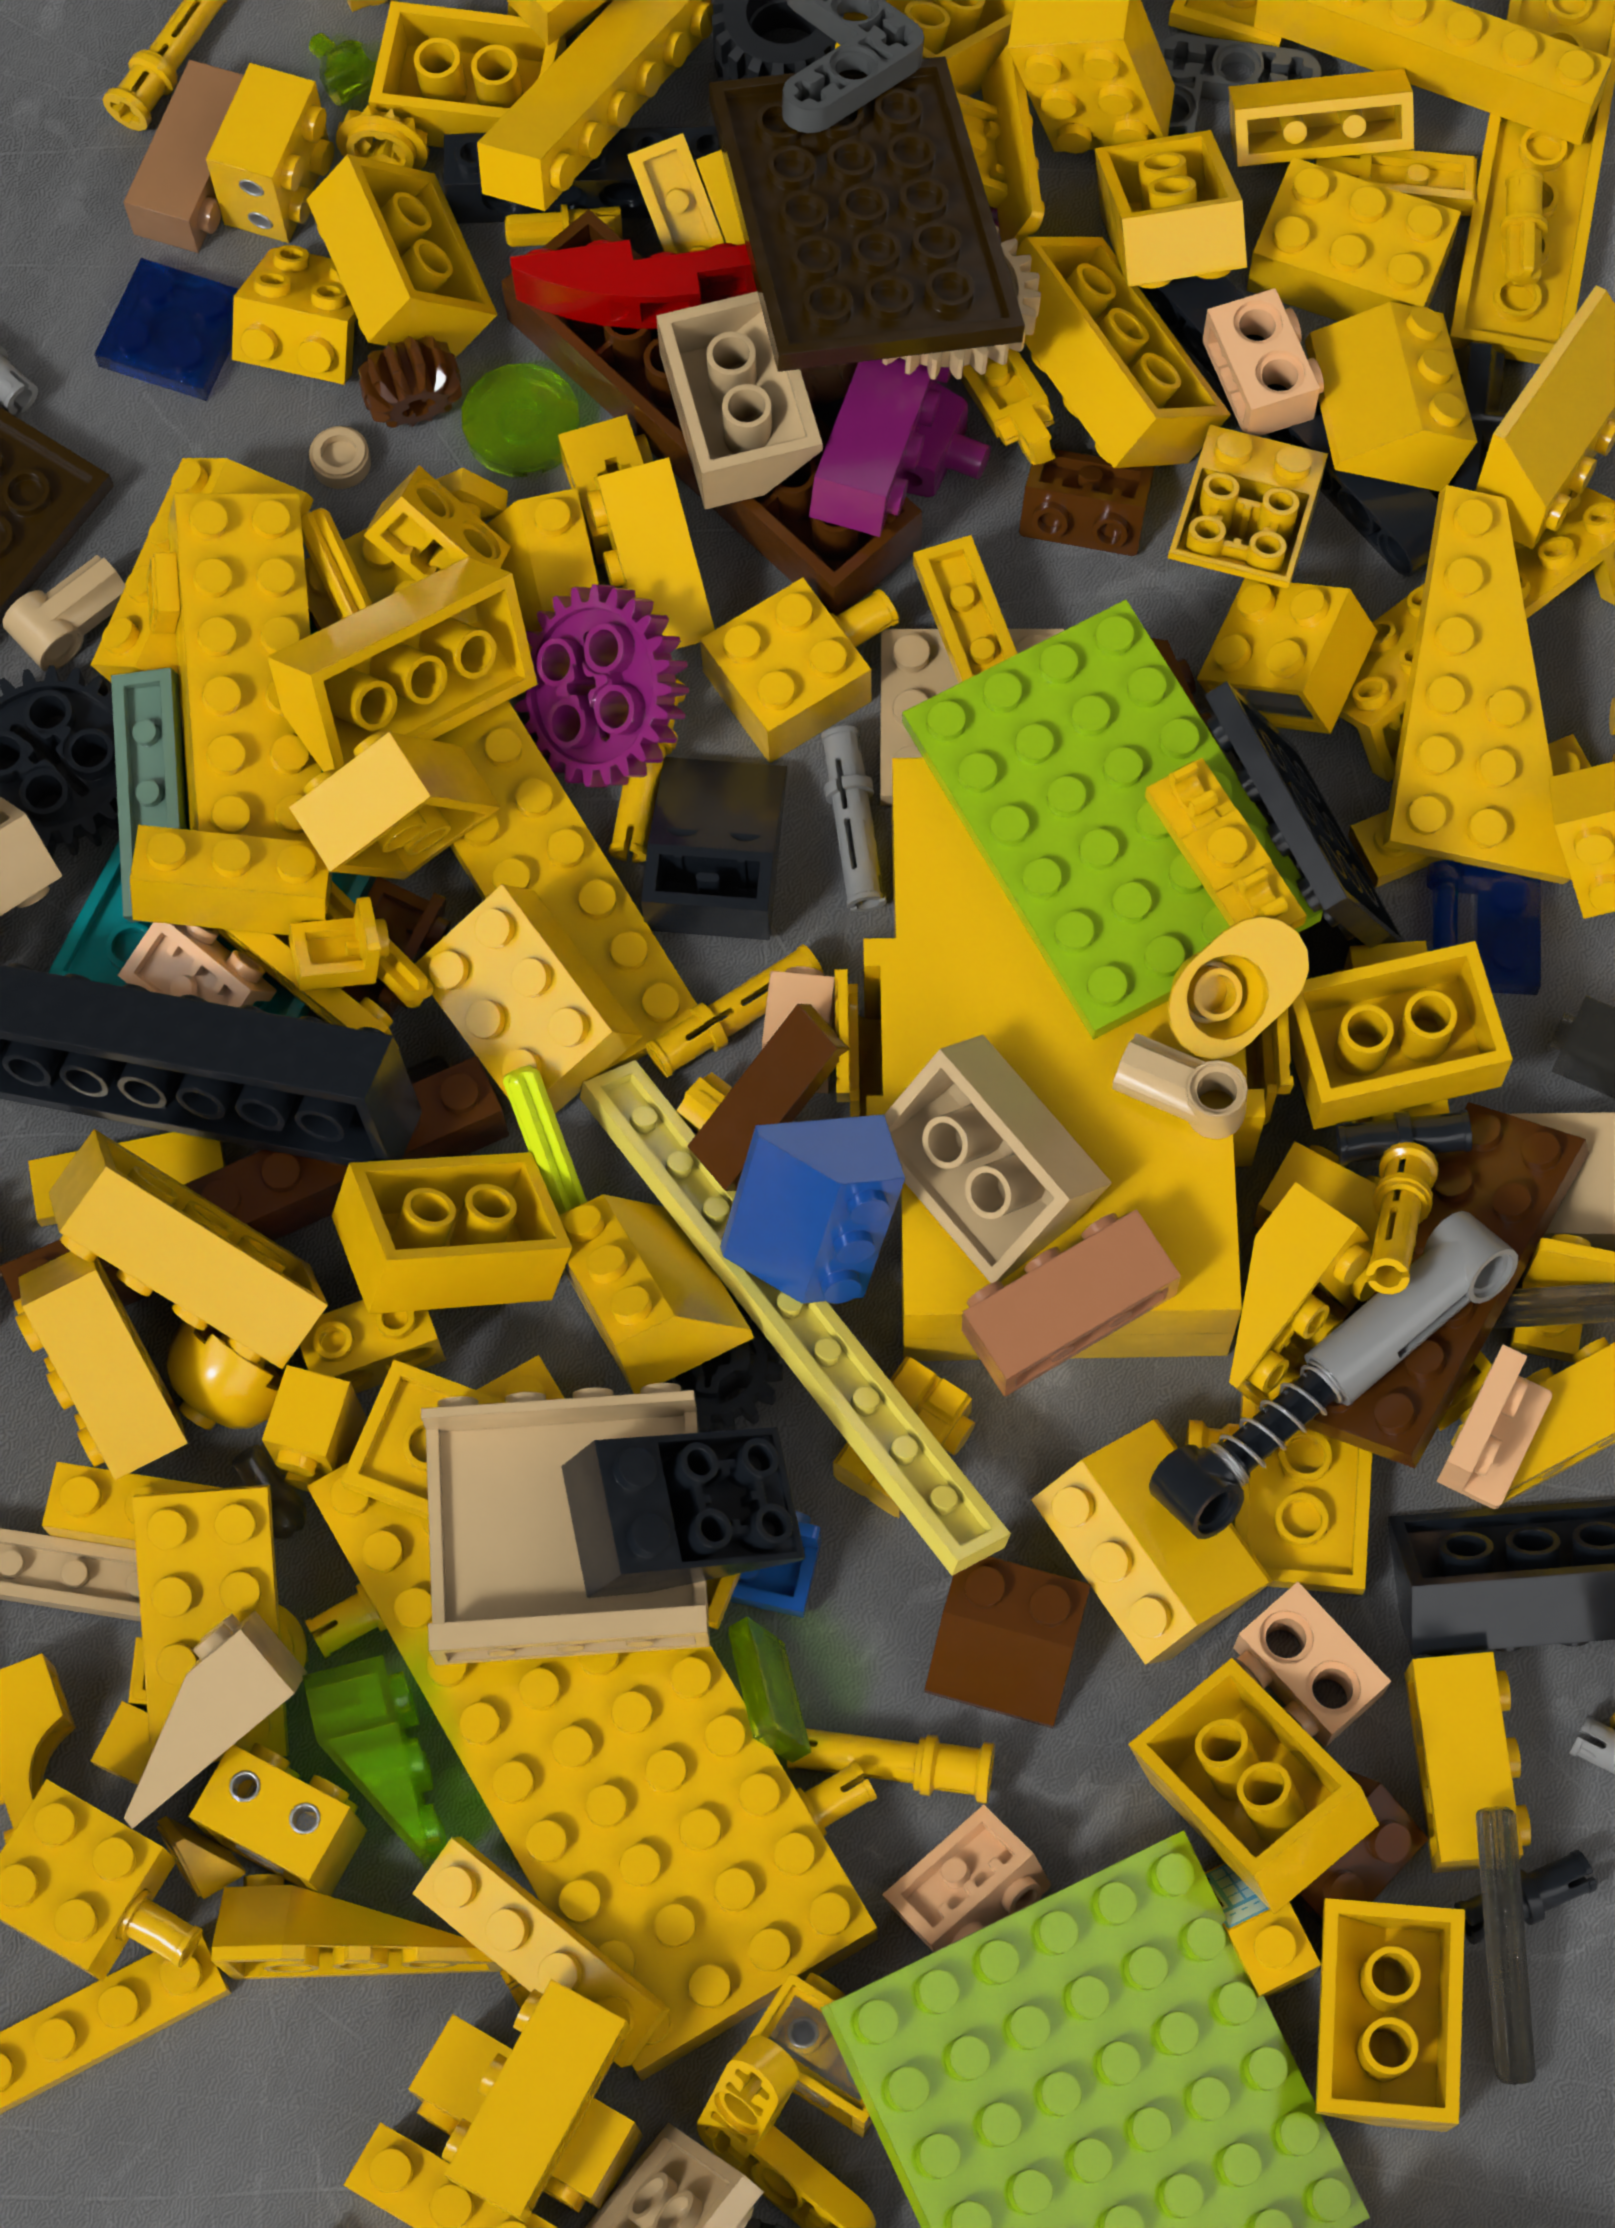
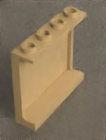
M654 1383L643 1386L640 1389L641 1394L613 1395V1390L592 1387L573 1392V1398L546 1400V1396L542 1393L519 1392L506 1396L505 1403L478 1405V1400L475 1398L458 1396L439 1400L437 1403L438 1407L421 1408V1419L426 1429L432 1623H428L429 1652L436 1665L710 1647L707 1581L649 1593L587 1598L561 1468L563 1464L594 1440L698 1433L694 1390L681 1391V1386L674 1383Z

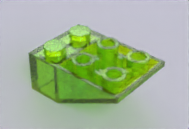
M380 1655L303 1675L317 1743L339 1773L427 1872L448 1841L441 1816H437L433 1803L426 1805L423 1792L435 1789L426 1750H422L418 1737L411 1738L409 1727L420 1725V1720L411 1685L407 1686L403 1671L393 1674L384 1656Z

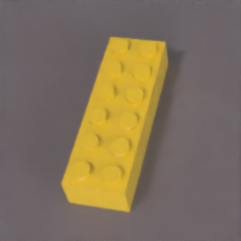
M174 493L168 520L170 552H176L180 615L175 632L190 830L311 842L289 807L306 795L303 790L305 785L321 774L322 770L282 714L267 656L311 635L299 493Z

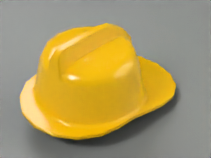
M1264 916L1244 919L1224 930L1201 952L1195 953L1184 961L1174 976L1167 1005L1170 1028L1180 1045L1196 1056L1215 1060L1235 1055L1249 1045L1267 1026L1290 1007L1303 990L1309 972L1308 950L1299 933L1282 920Z

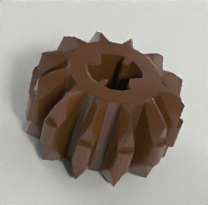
M408 336L402 342H388L387 348L372 351L368 355V361L358 368L360 375L359 385L366 409L370 410L374 421L386 423L388 427L396 428L402 424H408L409 427H413L417 422L424 420L432 422L433 416L438 413L449 412L452 409V403L462 396L460 370L455 355L450 352L446 342L436 341L433 336H424L418 340Z

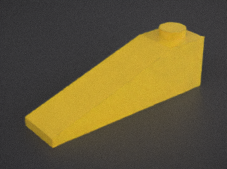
M577 488L517 500L486 524L511 546L500 569L513 574L525 631L543 630L536 614L538 611L555 612L553 597H571L573 587L591 588L592 584L599 585ZM529 644V649L531 653L533 647Z
M273 1874L244 1876L243 1886L224 1887L211 1953V1961L233 1980L499 1972L502 1970L499 1965L465 1937L295 1885H284V1876Z

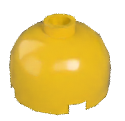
M184 1321L169 1346L167 1360L171 1385L177 1394L184 1399L179 1407L182 1414L206 1430H212L216 1423L231 1429H246L267 1421L283 1373L264 1358L259 1364L246 1360L227 1344L226 1341L229 1336L211 1325H208L202 1331Z

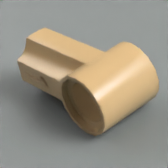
M96 555L46 594L43 591L35 590L17 599L5 613L3 628L43 671H47L49 665H54L57 670L75 657L81 649L84 635L114 613L125 588V583L105 558Z
M1136 1033L1124 1051L1113 1080V1090L1188 1121L1195 1132L1206 1138H1227L1237 1132L1244 1122L1248 1092L1246 1078L1240 1069L1230 1062L1220 1060L1204 1062ZM1218 1090L1231 1096L1233 1103L1225 1109L1215 1110L1203 1105L1199 1099L1208 1091Z

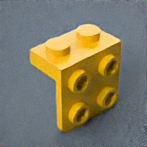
M284 245L272 248L267 252L234 295L232 360L342 385L346 384L352 375L354 325L357 316L344 287L338 279V272L332 258L310 254L305 248L295 245Z

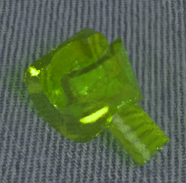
M318 33L311 38L309 50L321 60L319 75L326 92L338 107H341L372 86L377 61L373 62L366 56L362 50L363 44L361 42L346 40L336 44L326 34Z

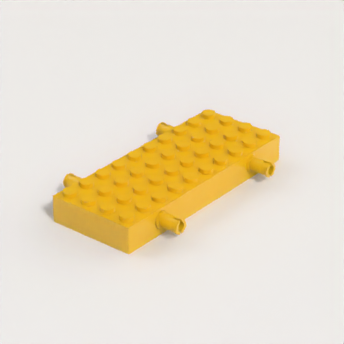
M539 1355L477 1389V1391L504 1401L506 1396L519 1392L542 1393L546 1396V1400L565 1399ZM348 1463L307 1485L316 1505L360 1581V1584L355 1586L358 1591L356 1594L314 1618L305 1620L314 1640L326 1659L334 1651L376 1627L379 1628L380 1632L387 1629L539 1901L671 2008L632 2063L641 2082L770 2005L790 1972L805 1981L810 1972L819 1975L878 1940L876 1924L824 1838L827 1835L825 1827L867 1802L877 1799L869 1780H864L862 1776L864 1772L856 1760L851 1762L845 1769L806 1792L801 1787L795 1789L711 1645L710 1647L436 1665L429 1652L428 1623H432L429 1520L344 1488L341 1478ZM500 1970L499 1972L503 1980L511 1990L513 1998L521 2009L531 1992L523 1985H520L505 1970Z

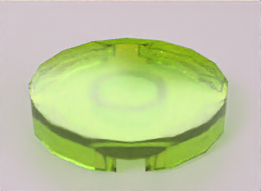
M532 363L506 364L486 373L469 389L461 408L462 431L473 457L490 471L509 477H527V472H535L542 469V473L557 467L562 462L558 434L580 428L579 404L569 383L553 370Z

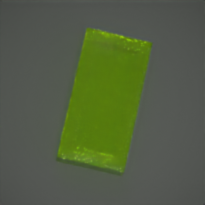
M747 1616L729 1626L728 1635L752 1736L784 1759L793 1763L811 1753V1748L785 1643Z

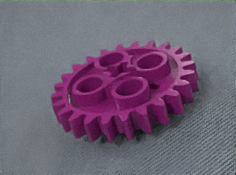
M592 584L591 588L573 587L571 597H553L555 612L538 611L536 615L543 629L542 631H526L528 643L533 647L531 658L538 685L525 691L526 698L519 701L514 706V710L529 712L530 720L524 725L530 735H537L539 737L535 743L543 756H550L548 765L553 773H565V782L584 783L585 787L624 786L628 784L629 777L647 776L646 763H661L664 760L658 743H675L677 740L674 732L668 726L670 719H685L686 714L675 706L674 702L675 697L688 694L689 688L683 684L676 683L675 674L683 671L688 665L687 661L672 660L671 652L681 642L680 637L662 635L669 621L668 616L652 615L654 602L651 599L635 598V590L597 584Z

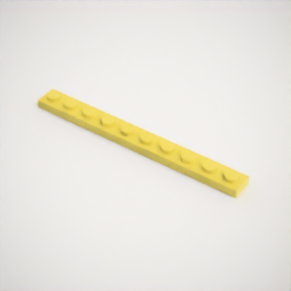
M634 1060L584 1081L580 1093L581 1101L948 1572L953 1576L1004 1549L1011 1535L1009 1530L827 1301L802 1304L723 1257L720 1245L736 1191H725L688 1148L695 1134L639 1063Z

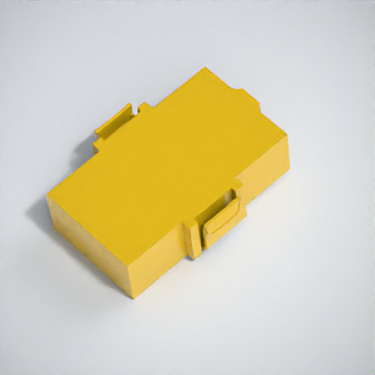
M892 758L894 938H863L865 1018L858 1014V984H848V969H834L835 1031L839 1039L850 1048V1050L839 1056V1063L836 1065L837 1102H850V1117L885 1114L939 1049L984 1035L1112 1182L1071 1228L1001 1281L1003 1286L1005 1287L1027 1274L1024 1270L1025 1266L1044 1251L1058 1247L1063 1253L1083 1241L1084 1239L1081 1235L1084 1230L1100 1218L1115 1213L1120 1219L1137 1209L1181 1275L1177 1294L1070 1359L1228 1356L1242 1311L1235 1167L1252 1166L1263 1125L1267 1124L1270 1120L1277 1094H1290L1294 1086L1293 1076H1290L1289 1068L1291 1053L1288 1008L1241 1051L1232 1056L1216 1059L1230 1062L1239 1068L1246 1078L1248 1088L1244 1122L1237 1132L1227 1138L1211 1139L1203 1137L1193 1130L1188 1121L1113 1090V1080L1118 1070L1119 1062L1129 1041L1134 1038L1136 1033L1204 1062L1215 1061V1059L1196 1056L1180 1045L1170 1028L1167 1011L1168 1001L1093 1040L924 758ZM1218 1090L1208 1091L1199 1099L1203 1105L1215 1110L1225 1109L1233 1103L1231 1096ZM904 1182L900 1192L903 1360L906 1356L916 1361L980 1360L961 1330L962 1314L964 1310L969 1308L967 1305L968 1299L991 1283Z

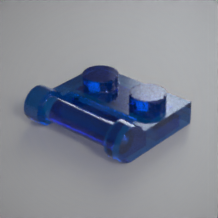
M1450 860L1430 863L1427 866V887L1433 890L1432 951L1458 945V893L1474 894V941H1476L1491 992L1537 995L1541 987V880L1483 867L1464 866L1459 862Z

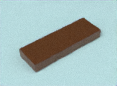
M797 1004L695 1135L688 1148L725 1191H736L755 1126L793 1122L839 1063V1056L850 1050V1048L839 1039L838 1034L811 1004Z

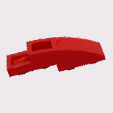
M630 239L616 242L597 240L581 247L560 250L541 248L532 250L526 255L510 257L516 300L544 312L602 326L657 329L656 315L757 291L745 244L721 243L707 250L680 254L660 252L649 258L633 260Z

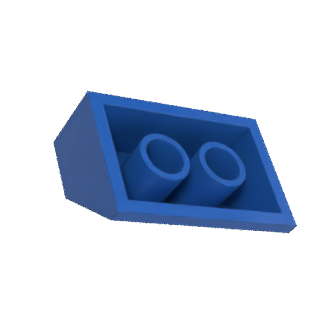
M884 1114L756 1125L720 1248L723 1257L802 1304L823 1301L839 1304L854 1298H863L905 1181Z

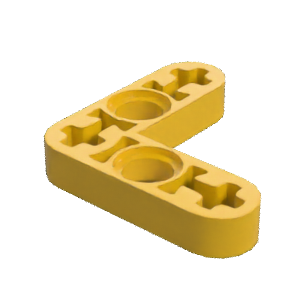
M752 2036L728 2062L697 2122L700 2138L716 2156L743 2173L764 2191L762 2195L801 2228H876L874 2214L868 2205L774 2126L799 2081V2071L791 2056L780 2045L763 2036Z

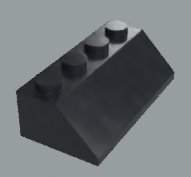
M1615 1499L1388 1516L1399 1615L1411 1655L1427 1654L1439 1657L1450 1656L1462 1651L1488 1649L1511 1652L1527 1646L1562 1644L1575 1647L1585 1645L1591 1641L1615 1640Z

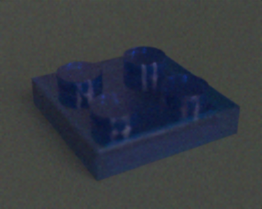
M141 258L94 353L98 367L207 401L232 348L234 295L239 288Z

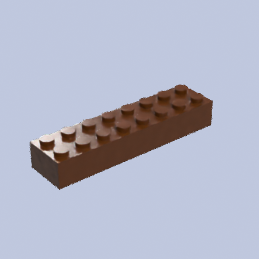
M588 209L542 248L560 250L586 246L597 240L616 242L623 239ZM631 248L633 260L644 259ZM512 273L502 280L501 284L507 319L614 418L627 414L634 436L645 434L651 452L659 460L669 457L673 473L701 497L660 356L658 330L602 326L544 312L516 300ZM814 413L823 443V451L767 494L712 509L791 582L794 583L803 577L828 612L837 616L855 605L922 546V510L908 497H905L900 515L888 514L880 537L809 517L814 476L832 432V429Z

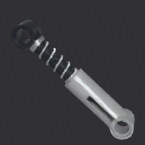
M1460 1211L1450 1215L1433 1230L1426 1242L1423 1254L1411 1264L1409 1272L1410 1281L1403 1291L1392 1295L1380 1292L1374 1295L1304 1356L1307 1365L1301 1367L1300 1378L1293 1384L1282 1383L1280 1385V1395L1273 1401L1262 1400L1260 1402V1412L1253 1418H1241L1239 1430L1232 1436L1221 1435L1217 1444L1212 1443L1207 1448L1202 1447L1199 1449L1196 1445L1188 1444L1168 1454L1152 1474L1149 1483L1150 1494L1197 1539H1207L1217 1535L1239 1513L1244 1501L1242 1486H1245V1483H1249L1250 1472L1259 1464L1262 1468H1266L1264 1460L1279 1447L1282 1450H1287L1284 1443L1299 1430L1307 1433L1305 1425L1319 1413L1327 1415L1325 1408L1331 1402L1342 1403L1346 1406L1352 1404L1470 1301L1480 1304L1489 1301L1499 1294L1515 1273L1518 1265V1254L1469 1212Z

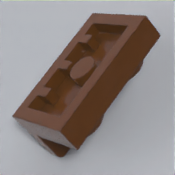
M1052 449L1055 459L1042 464H1031L1023 498L1019 527L1021 536L1128 556L1137 555L1155 467L1113 468L1102 457Z

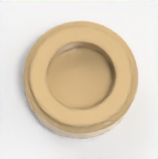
M345 426L331 427L319 433L311 443L309 449L311 466L316 478L325 486L334 489L350 488L359 484L369 473L371 456L368 444L363 435L357 430Z

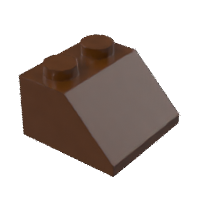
M990 1556L953 1575L944 1606L924 1693L1053 1729L1085 1613L1091 1584Z

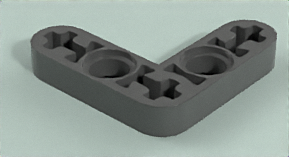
M787 0V4L793 11L840 44L839 47L791 76L785 82L782 93V116L789 127L805 133L821 132L828 129L906 79L921 67L924 47L923 30L917 23L885 0ZM855 12L864 14L869 18L862 21H851L843 19L841 15ZM846 70H857L866 73L868 76L863 79L853 80L844 78L839 73Z
M1173 34L1164 38L1159 43L1175 85L1173 103L1180 105L1188 114L1183 120L1170 123L1168 136L1195 132L1201 98L1229 102L1228 86L1262 83L1264 69H1271L1269 82L1288 80L1289 74L1301 75L1300 79L1321 77L1322 75L1318 60L1309 52L1299 49L1188 34ZM1175 58L1186 60L1184 70L1173 69ZM1205 61H1212L1210 76L1203 75ZM1230 63H1241L1249 67L1253 75L1247 80L1235 82L1227 79L1221 72V69Z

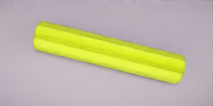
M528 1065L507 1073L504 1076L503 1084L528 1152H532L557 1213L561 1215L587 1202L540 1071Z

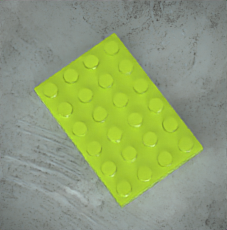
M1126 599L902 712L904 727L1093 1040L1167 1002L1174 976L1182 963L1195 953L1201 952L1218 935L1230 927L1145 798L1146 787L1169 776L1170 773L1200 758L1204 759L1234 806L1239 810L1272 860L1273 865L1307 915L1305 924L1294 930L1299 933L1321 921L1323 910L1313 912L1304 899L1296 883V880L1301 878V875L1289 856L1283 857L1274 845L1267 832L1266 826H1268L1265 818L1256 804L1246 794L1237 778L1236 772Z

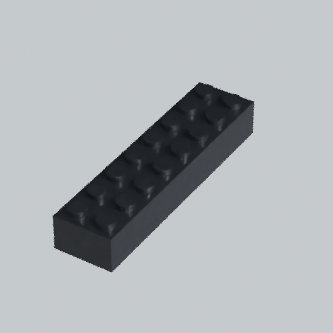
M18 963L0 964V1099L347 1166L351 1162L401 1160L422 1114L421 1106L394 1036L387 1035L372 1027L354 1029L327 1024L311 1016L288 1017L267 1013L258 1007L250 1005L233 1007L207 1002L194 995L178 997L150 992L134 984L117 986L91 981L78 974L71 973L62 976L35 971Z

